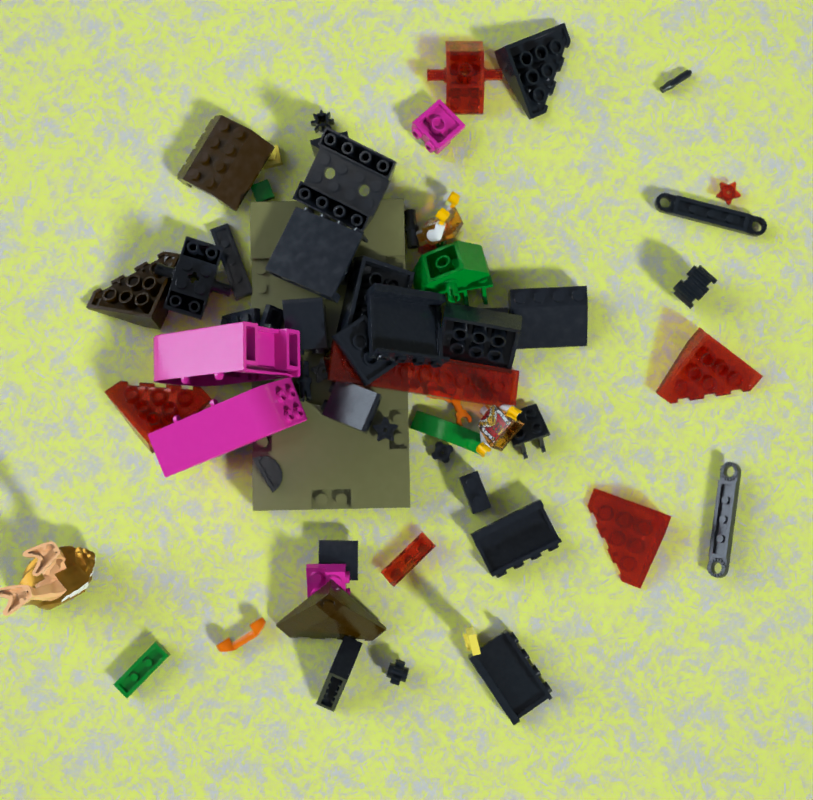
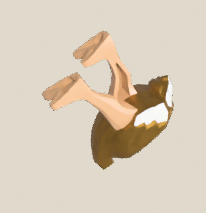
M52 541L24 551L22 556L34 559L27 565L22 574L23 578L18 585L0 588V598L9 599L6 608L3 610V615L9 616L26 605H35L41 609L51 610L85 592L94 573L95 553L81 547H58Z

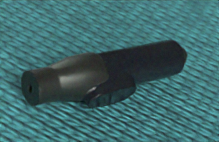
M686 70L672 80H669L660 87V91L664 93L689 78L692 71Z

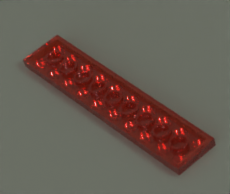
M333 340L328 380L364 386ZM452 359L439 368H432L431 365L425 364L415 366L413 363L406 362L398 363V365L367 386L489 406L495 405L496 407H500L503 404L516 406L519 371Z

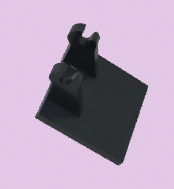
M537 404L520 409L522 412L516 417L517 420L514 422L511 419V424L506 428L513 448L519 446L524 459L528 458L524 443L535 439L538 440L541 452H546L543 437L549 436L550 432Z

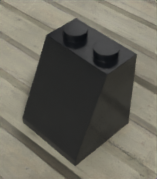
M323 298L282 300L285 328L300 331V356L304 355V352L311 351L312 354H324V351L328 350L326 306Z
M337 378V381H333L329 388L331 393L329 399H325L322 404V415L367 434L382 400L381 394Z

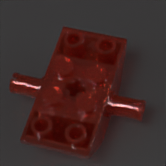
M445 41L444 69H427V81H444L446 83V106L455 115L483 114L485 81H502L503 76L502 68L486 69L484 67L483 41Z

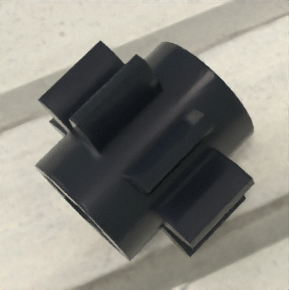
M322 110L317 115L313 114L315 120L311 121V126H316L314 129L315 133L319 131L323 133L326 127L332 129L330 125L335 124L334 119H329L331 117L330 112L326 114Z
M396 659L395 664L390 662L386 677L391 678V684L399 686L400 681H406L409 668L404 667V661Z

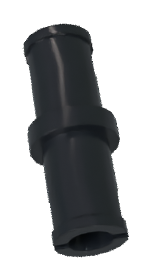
M407 209L404 211L406 224L404 230L407 233L408 249H416L420 246L418 234L416 235V232L419 231L416 221V210Z
M300 361V377L296 379V384L299 385L300 401L304 402L306 394L307 402L312 400L310 387L312 378L309 376V362L304 361L302 368V361Z

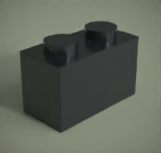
M478 471L459 477L472 514L491 508Z

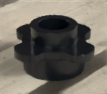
M439 441L435 444L436 448L432 453V458L448 463L453 447L451 445H444Z

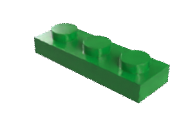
M158 641L154 642L113 685L126 698L130 697L171 654Z

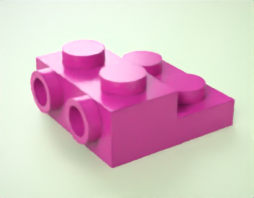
M439 99L412 122L411 129L413 136L418 140L421 138L425 142V148L430 153L434 151L437 155L450 144L455 136L465 129L466 125Z
M346 564L306 565L308 598L331 579L350 595V588H347V583H350V571H346Z

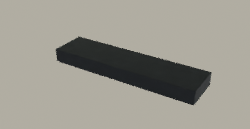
M229 224L210 229L215 245L223 247L221 261L229 283L233 285L232 291L235 299L239 300L252 295V286Z

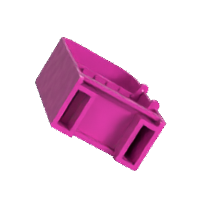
M243 321L156 335L153 338L154 382L204 387L300 377V331L287 328L273 329L258 326V323Z
M288 377L253 388L221 403H218L216 399L210 400L211 407L184 419L176 415L173 417L174 423L149 433L148 437L164 476L169 477L307 421V416L292 379Z

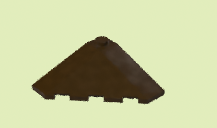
M163 251L157 255L158 260L151 264H148L146 261L135 267L134 270L136 272L130 276L125 277L123 274L111 281L112 286L103 291L99 288L93 292L86 308L143 327L161 330L169 311L163 309L172 281L170 278L156 275L154 272L158 262L173 268L177 266L180 254Z
M332 579L276 623V626L290 638H337V640H343L344 636L354 639L373 641L386 631V627Z

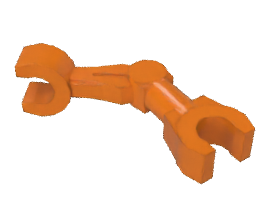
M433 388L428 389L426 397L441 399L454 406L457 425L463 426L461 422L462 417H465L468 423L472 422L471 416L466 410H463L458 396L444 394Z

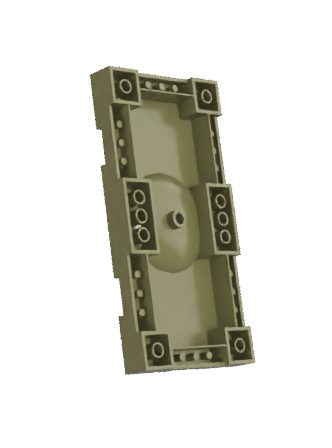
M382 199L373 219L364 230V235L368 242H360L354 257L364 255L405 269L404 199ZM298 201L250 202L251 308L260 309V321L266 304L283 310L282 300L321 297L277 278L265 270L295 207L304 209V207L309 208L318 216L322 214ZM350 273L347 275V284H348V280H349V275H350ZM339 285L336 291L341 296L338 303L322 297L326 306L328 350H325L324 354H312L311 351L304 352V355L300 356L302 368L304 361L309 362V376L312 378V383L310 384L312 400L306 402L305 394L304 402L300 401L307 416V421L253 443L252 458L269 456L280 464L283 472L279 488L272 493L252 459L253 511L410 508L407 362L398 363V365L369 385H363L331 337L337 331L347 285ZM284 318L280 327L281 329H285ZM330 350L336 353L333 359L326 358V353ZM321 359L328 365L336 366L332 372L334 382L339 378L381 394L382 400L367 434L322 415L321 407L324 400H328L331 395L329 388L333 381L324 379L320 383L316 382L317 375L311 371V368L318 366ZM293 377L291 379L299 397V385L296 384L298 377ZM281 379L252 382V389ZM384 417H387L390 424L398 425V428L393 432L394 441L386 438L377 441L378 432L373 428V425L381 424Z

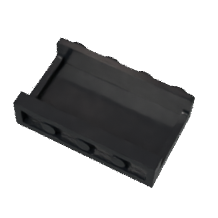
M541 499L470 534L492 577L496 575L499 578L507 574V569L511 567L517 569L524 565L523 561L529 558L535 560L542 556L541 552L547 549L550 552L559 547L558 544L562 541L546 514Z
M504 630L480 647L481 654L473 656L471 653L468 655V658L512 724L515 725L520 722L519 718L547 699L551 700L552 696L550 693L552 689L546 681L542 683L539 678L542 674L535 665L531 667L527 661L530 657L524 648L520 650L516 643L519 640L513 632L509 634L507 630Z

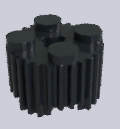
M694 265L687 273L689 277L685 281L681 279L673 288L675 290L673 294L690 309L694 306L692 302L695 299L699 301L708 292L709 288L707 286L711 282L713 284L717 282V279L701 265L699 267Z

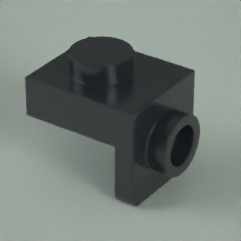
M266 304L259 326L281 329L284 318L283 310Z

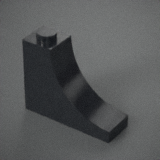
M344 636L317 700V705L333 712L335 711L363 643L354 638Z

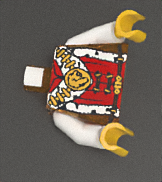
M452 191L447 199L452 204L448 205L446 210L442 207L435 217L427 220L422 230L416 232L420 242L427 240L429 245H434L454 238L464 224L455 207L460 199L457 193Z
M495 404L491 407L484 405L479 411L483 417L478 422L481 443L476 447V452L485 457V453L491 451L490 447L502 451L524 425L517 418L518 414L522 411L514 405L503 404L500 407Z

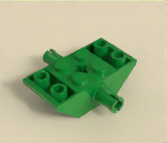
M446 239L440 241V245L439 242L435 244V250L421 255L412 271L415 272L413 284L414 289L442 294L447 292L448 301L455 303L454 296H456L457 301L461 298L458 291L459 287L490 276L481 245L462 241L447 244Z

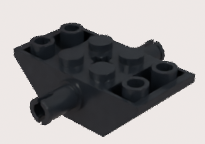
M186 236L177 266L173 268L159 262L157 263L154 274L170 278L172 281L163 309L201 320L212 292L227 297L230 296L233 285L218 282L215 279L223 247ZM190 278H197L194 283H191Z

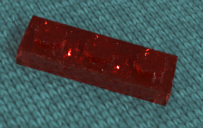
M422 532L381 573L394 587L436 545Z

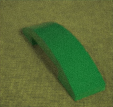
M421 411L416 412L410 427L413 430L436 437L474 453H477L476 447L481 443L479 433Z

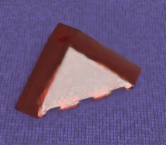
M699 327L685 344L656 390V393L670 404L678 403V399L689 398L691 401L703 399L704 395L715 393L716 396L731 394L732 390L751 391L763 376Z
M120 381L104 391L151 453H154V449L148 437L149 433L174 423L173 417L176 415L184 419L202 411L212 400L200 386H193V390L182 389L181 385L166 384V388L155 387L154 383L140 382L139 386L128 385V381Z
M594 488L587 507L596 518L597 524L595 525L601 538H605L609 547L607 551L613 563L617 564L620 571L618 575L622 582L641 588L666 533L671 516Z

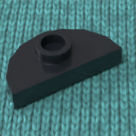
M269 456L252 458L273 493L279 488L283 478L280 464Z

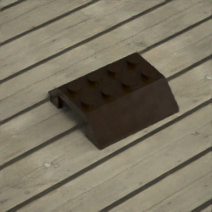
M216 115L205 128L206 132L202 133L195 145L196 148L188 156L187 163L179 171L177 179L182 184L190 188L194 186L215 197L224 206L237 211L275 147L253 130L223 115Z

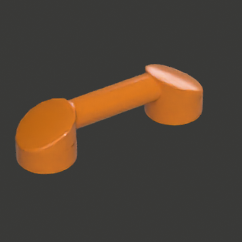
M261 617L250 624L252 631L232 642L229 637L216 645L218 651H234L257 637L266 624L264 618Z

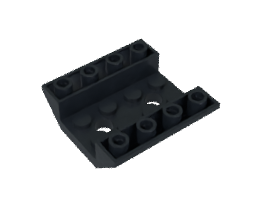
M326 127L318 143L321 147L304 182L300 181L292 199L336 221H341L352 229L356 227L364 232L386 193L397 162ZM328 168L335 170V176L331 179H327L325 176ZM363 185H367L370 189L367 196H361L359 193L360 187Z

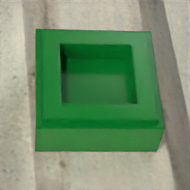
M268 179L251 186L256 202H266L275 198Z

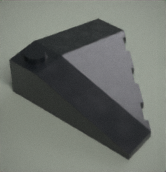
M565 23L494 51L500 70L529 120L547 112L548 106L545 104L548 95L551 96L556 85V81H554L556 72L561 71L565 59L562 57L564 49L568 48L571 42Z

